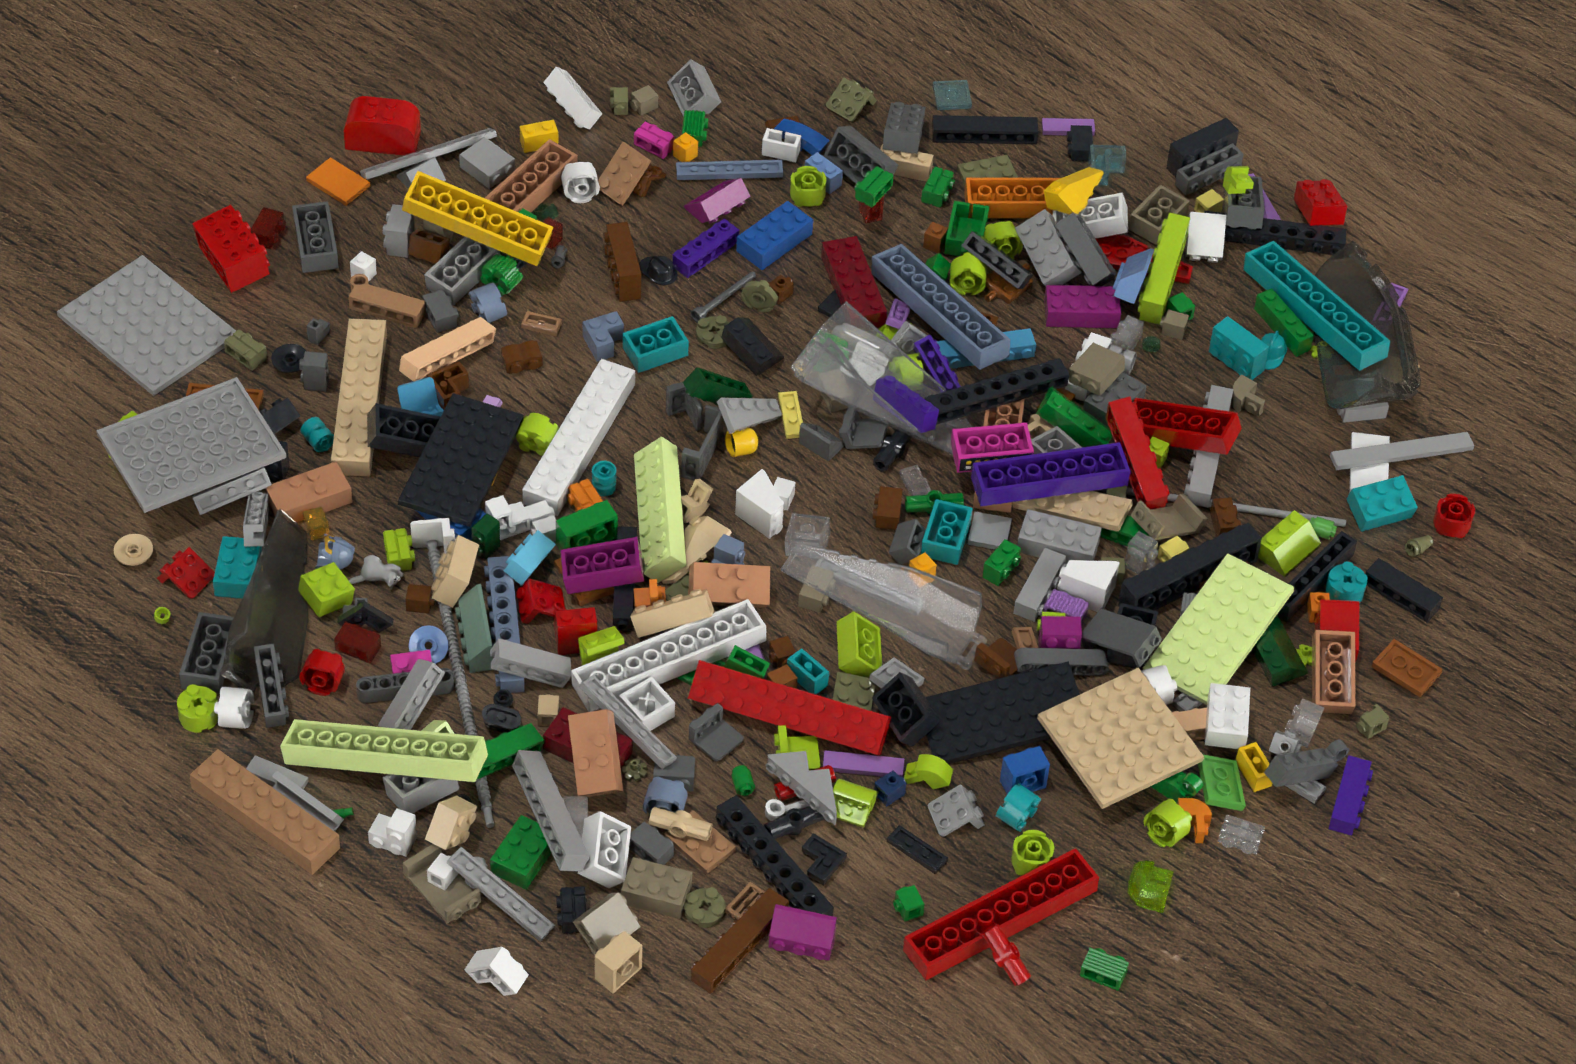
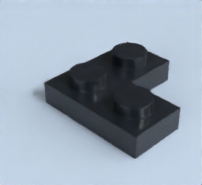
M363 601L340 615L337 623L351 632L366 624L380 633L392 626L394 619L366 601Z
M814 833L802 846V852L816 860L807 870V876L822 885L829 880L847 858L846 852Z

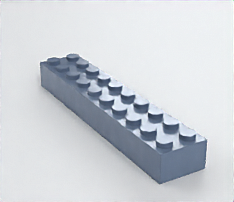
M897 245L872 256V274L979 370L1009 357L1010 338L904 245Z

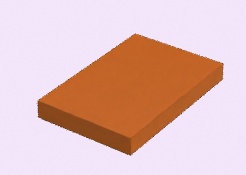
M331 157L306 176L307 182L345 206L370 187L368 180Z

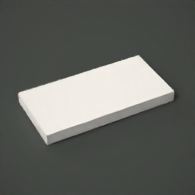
M1352 432L1351 449L1389 443V436ZM1389 463L1350 468L1349 493L1353 488L1387 480Z

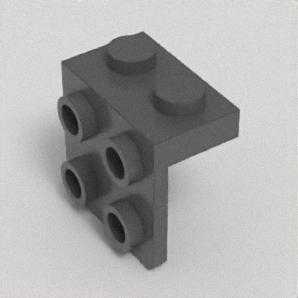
M683 382L666 386V412L668 416L686 411L696 431L700 430L701 423H703L701 416L703 405L701 401L687 394Z
M851 406V408L848 407L846 414H844L843 425L839 429V436L843 440L846 449L878 448L883 444L888 425L873 418L861 419L858 411H856V406Z
M718 703L712 708H707L703 715L698 719L692 720L689 724V740L716 762L724 758L744 740V737L723 720V707Z
M675 755L677 757L676 760L664 769H661L655 763L653 778L661 777L672 781L679 780L684 783L686 791H694L695 757Z

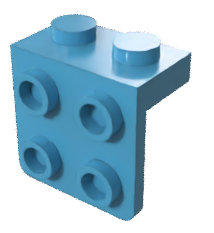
M431 377L397 387L401 409L441 417L444 410L438 404L434 380Z

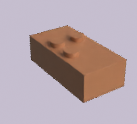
M337 462L273 483L265 488L266 494H268V505L281 528L352 503L351 487Z
M693 562L689 565L688 595L696 589H701V591L707 590L711 603L714 606H732L749 599L754 608H765L770 605V566Z
M1315 630L1312 637V712L1352 714L1355 708V632Z
M604 709L568 715L578 796L587 798L623 792L614 712Z

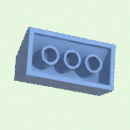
M1150 248L1128 257L1126 263H1121L1112 288L1115 290V297L1133 304L1135 303L1154 249Z

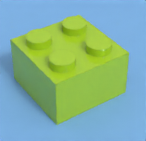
M332 562L301 575L298 591L317 616L321 617L343 608V605L352 604L355 588L338 566Z

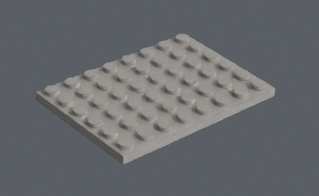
M143 255L57 311L60 319L153 396L224 349L225 339L236 332L230 325Z
M237 377L97 430L98 438L144 513L286 458V452Z

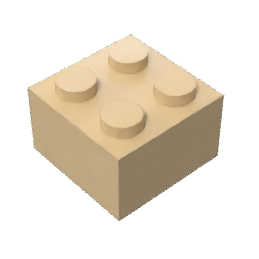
M459 796L439 802L425 840L444 850L466 842L470 834L468 831L469 827L476 818L475 811L477 806Z
M626 931L615 935L605 948H600L595 954V979L611 993L617 991L642 968V944Z

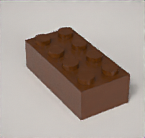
M628 222L606 224V232H603L606 244L603 245L604 255H608L606 260L608 269L611 268V282H615L613 284L614 294L618 295L619 302L641 299V271Z

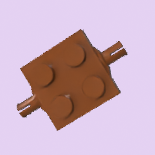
M1025 263L1023 267L1030 270V266ZM993 270L986 276L985 286L990 292L984 298L987 302H990L993 298L998 297L1010 304L1032 286L1033 280L1030 279L1024 289H1018Z

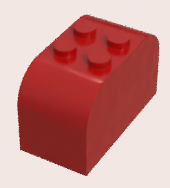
M360 96L353 99L344 127L345 150L402 156L416 152L421 134L420 112L418 108L411 102L398 99Z

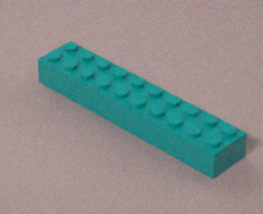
M1269 242L1245 253L1243 270L1266 290L1272 288L1300 320L1359 371L1388 357L1390 340L1276 242Z

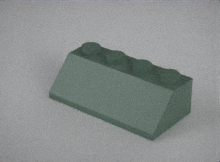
M477 584L458 599V607H455L456 619L461 621L458 623L459 634H463V638H460L461 648L466 650V653L463 654L464 665H468L469 673L493 670L491 669L493 657L490 656L492 642L481 584Z

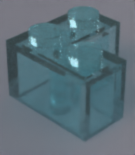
M1090 145L1089 167L1104 172L1098 185H1108L1109 173H1124L1126 164L1125 146Z

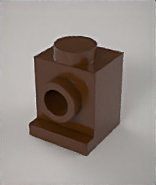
M779 275L773 281L768 282L769 286L778 296L776 303L778 305L793 294L794 284L788 276L783 277Z

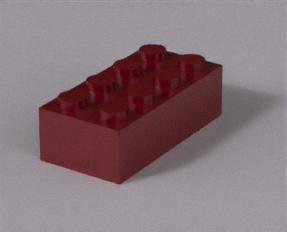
M563 707L543 734V750L574 764L568 715L577 713ZM616 732L620 768L622 769L625 762L633 754V740Z

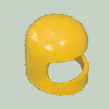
M747 427L731 434L727 431L725 446L732 457L749 455L757 450L758 437L753 429ZM731 434L735 443V452L732 446Z

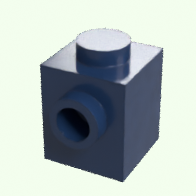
M893 770L874 783V790L878 791L877 798L887 807L904 796L906 790L905 779Z

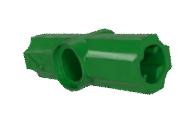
M932 490L927 495L905 496V509L907 513L927 512L931 515L936 499L964 505L963 493L942 494L938 490Z

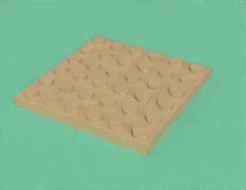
M1139 668L1043 711L1037 717L1101 809L1190 768L1204 759L1203 754Z

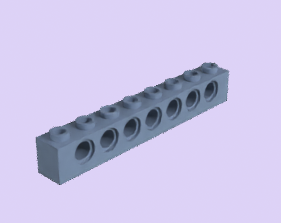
M510 556L487 558L488 566H484L485 577H489V581H486V592L491 595L487 596L488 608H492V612H489V622L494 624V627H490L491 639H495V643L498 639H503L520 644L514 581L512 577L504 572L508 565L506 561ZM498 671L499 674H495L496 686H500V690L505 689L510 693L524 692V677Z

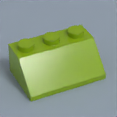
M1294 510L1262 537L1258 558L1285 577L1320 547L1321 542L1310 521Z
M854 611L838 620L837 649L839 669L847 674L870 677L871 673L882 666L880 628Z

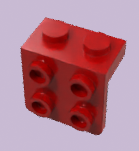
M188 547L183 552L179 550L172 557L174 561L171 564L167 562L159 570L161 574L157 579L164 583L169 578L188 598L193 599L213 579L215 572Z
M528 578L517 590L516 597L518 598L522 623L529 624L538 613L554 617L555 611L566 610L562 589L559 586Z

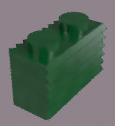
M487 513L471 527L472 541L479 544L477 556H481L484 559L491 557V554L500 547V522Z

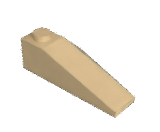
M696 516L692 518L689 522L690 524L684 530L686 566L662 580V583H676L689 572V565L707 557L706 552L715 547L723 534L730 536L731 530L709 516Z

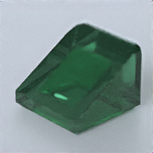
M541 203L532 211V214L536 215L537 219L547 224H550L559 215L554 203Z

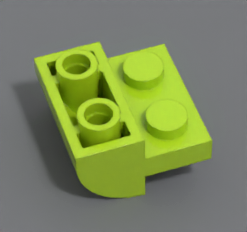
M838 779L833 788L837 819L864 828L869 813L874 807L878 791Z

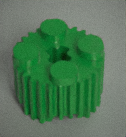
M496 253L483 266L480 279L485 285L494 283L501 296L508 294L523 279V275L516 268V260H513L510 256L505 257Z

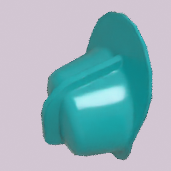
M1276 330L1275 333L1265 334L1261 339L1262 342L1269 346L1265 365L1267 370L1279 367L1287 352L1285 340L1279 335V331Z

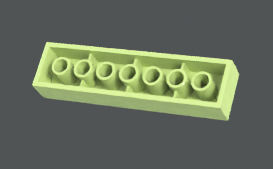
M662 436L634 454L643 573L651 579H657V583L686 566L677 446Z

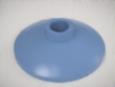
M422 626L411 635L409 651L430 650L431 660L436 664L445 657L448 651V640L444 632L439 628ZM426 642L432 643L431 649L425 648Z

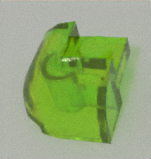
M1140 861L1132 868L1127 893L1136 902L1137 906L1163 913L1174 871L1155 867L1154 861Z

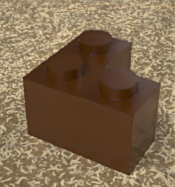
M460 361L426 375V377H431L434 380L438 404L443 410L453 393L461 395V391L469 388L468 372Z

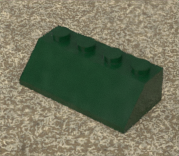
M1276 615L1252 648L1271 687L1308 674L1278 615Z

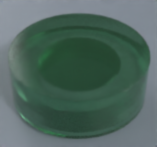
M1149 336L1142 340L1143 350L1156 352L1160 349L1161 341L1159 338Z

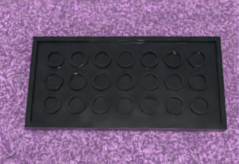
M453 393L398 499V505L442 519L449 518V521L471 527L519 430L524 415Z
M1069 661L926 697L941 720L926 734L931 754L943 759L947 764H952L1051 739L1037 717L1039 713L1080 695Z

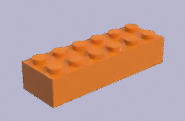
M966 178L964 194L965 202L970 203L968 218H972L973 204L989 206L988 218H1031L1044 209L1053 216V210L1047 208L1044 190L1060 178Z

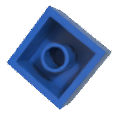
M1041 747L1027 748L1022 752L1012 753L1003 757L1000 782L1007 794L1018 783L1031 792L1046 788L1050 764Z

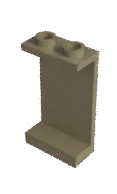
M1179 494L1173 506L1151 510L1142 501H1139L1130 515L1153 540L1199 533L1208 519L1185 494Z
M432 844L403 862V874L443 920L449 923L452 920H457L463 913L476 908L481 903L480 890L477 888L472 891L459 875L455 877L445 891L429 883L427 870L441 853V847Z

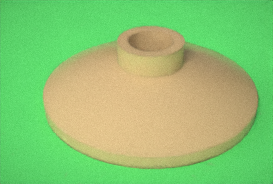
M140 534L123 536L114 546L116 559L120 563L130 566L146 562L153 553V545L150 539Z

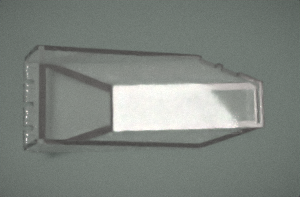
M846 301L821 326L822 328L818 329L792 364L791 369L795 372L794 375L801 382L838 402L953 455L951 448L952 429L971 428L972 425L966 418L964 420L958 418L937 424L935 430L920 433L918 428L912 425L875 392L876 380L885 376L895 377L896 380L919 394L923 399L930 395L942 393L945 391V388Z

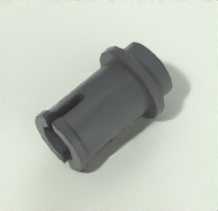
M562 245L557 246L555 255L551 258V263L555 268H561L565 264V256L568 250L565 248L563 252L564 246Z

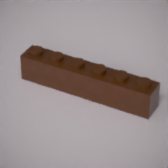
M768 888L764 893H760L755 903L745 909L743 916L739 920L736 919L731 924L730 929L719 936L717 943L705 951L703 958L700 961L694 962L691 967V981L711 994L770 932L775 905L788 907L789 900L771 888Z

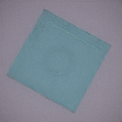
M967 80L933 82L937 110L972 109Z

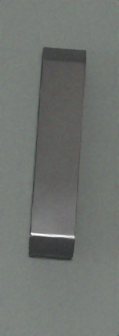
M1020 648L1014 652L1019 673L1068 661L1073 675L1101 676L1109 671L1106 654L1103 650Z
M440 668L445 674L431 696L448 694L454 690V674L451 669ZM410 672L368 676L358 679L356 682L358 700L362 703L393 700Z

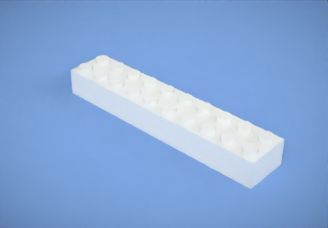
M604 359L600 360L524 486V505L529 506L546 500L549 507L552 506L555 516L559 515L567 501L568 487L578 483L634 388L635 370Z
M749 599L713 613L712 617L682 625L571 670L572 686L588 712L600 709V707L579 687L581 682L594 675L619 700L620 694L650 677L658 684H662L696 670L699 660L713 663L728 657L735 645L745 650L765 642L766 625Z

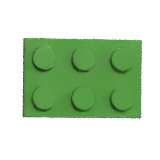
M1203 755L1204 759L1198 763L1200 778L1203 782L1205 804L1243 811L1246 805L1237 761Z

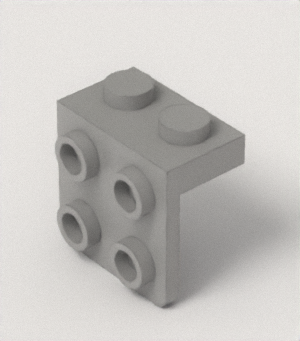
M960 784L928 804V809L941 836L948 835L968 822L977 829L985 825L982 817H984L983 812L976 806L975 801H977V798L971 790L968 791Z

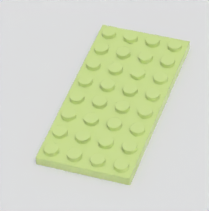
M1227 553L1145 664L1143 670L1166 665L1171 679L1176 681L1177 690L1207 705L1210 684L1226 685L1292 595L1294 587Z

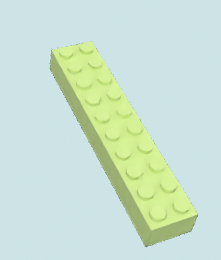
M294 719L280 745L284 763L288 765L467 782L476 781L488 756L483 736Z

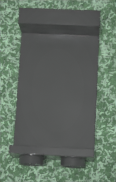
M705 406L704 432H707L708 435L699 452L688 448L683 449L682 478L692 481L701 479L723 436L724 423L723 416L718 407Z
M1100 609L1082 632L1081 639L1085 649H1093L1097 644L1133 657L1137 667L1142 666L1162 640L1156 626L1104 609Z

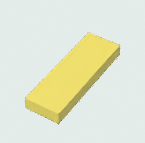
M797 391L779 392L778 400L786 439L799 438L800 425L803 421Z

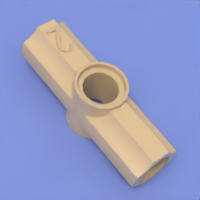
M657 807L652 808L649 818V825L669 830L675 837L683 838L687 835L704 841L709 840L713 825L712 823L692 818L686 811L678 810L674 813Z

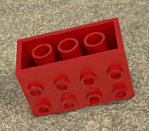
M232 205L192 223L198 247L231 293L270 274L268 268L270 263L265 256L267 251L264 245L259 244L256 234L250 232L251 229L248 223L242 221L239 210L235 211Z

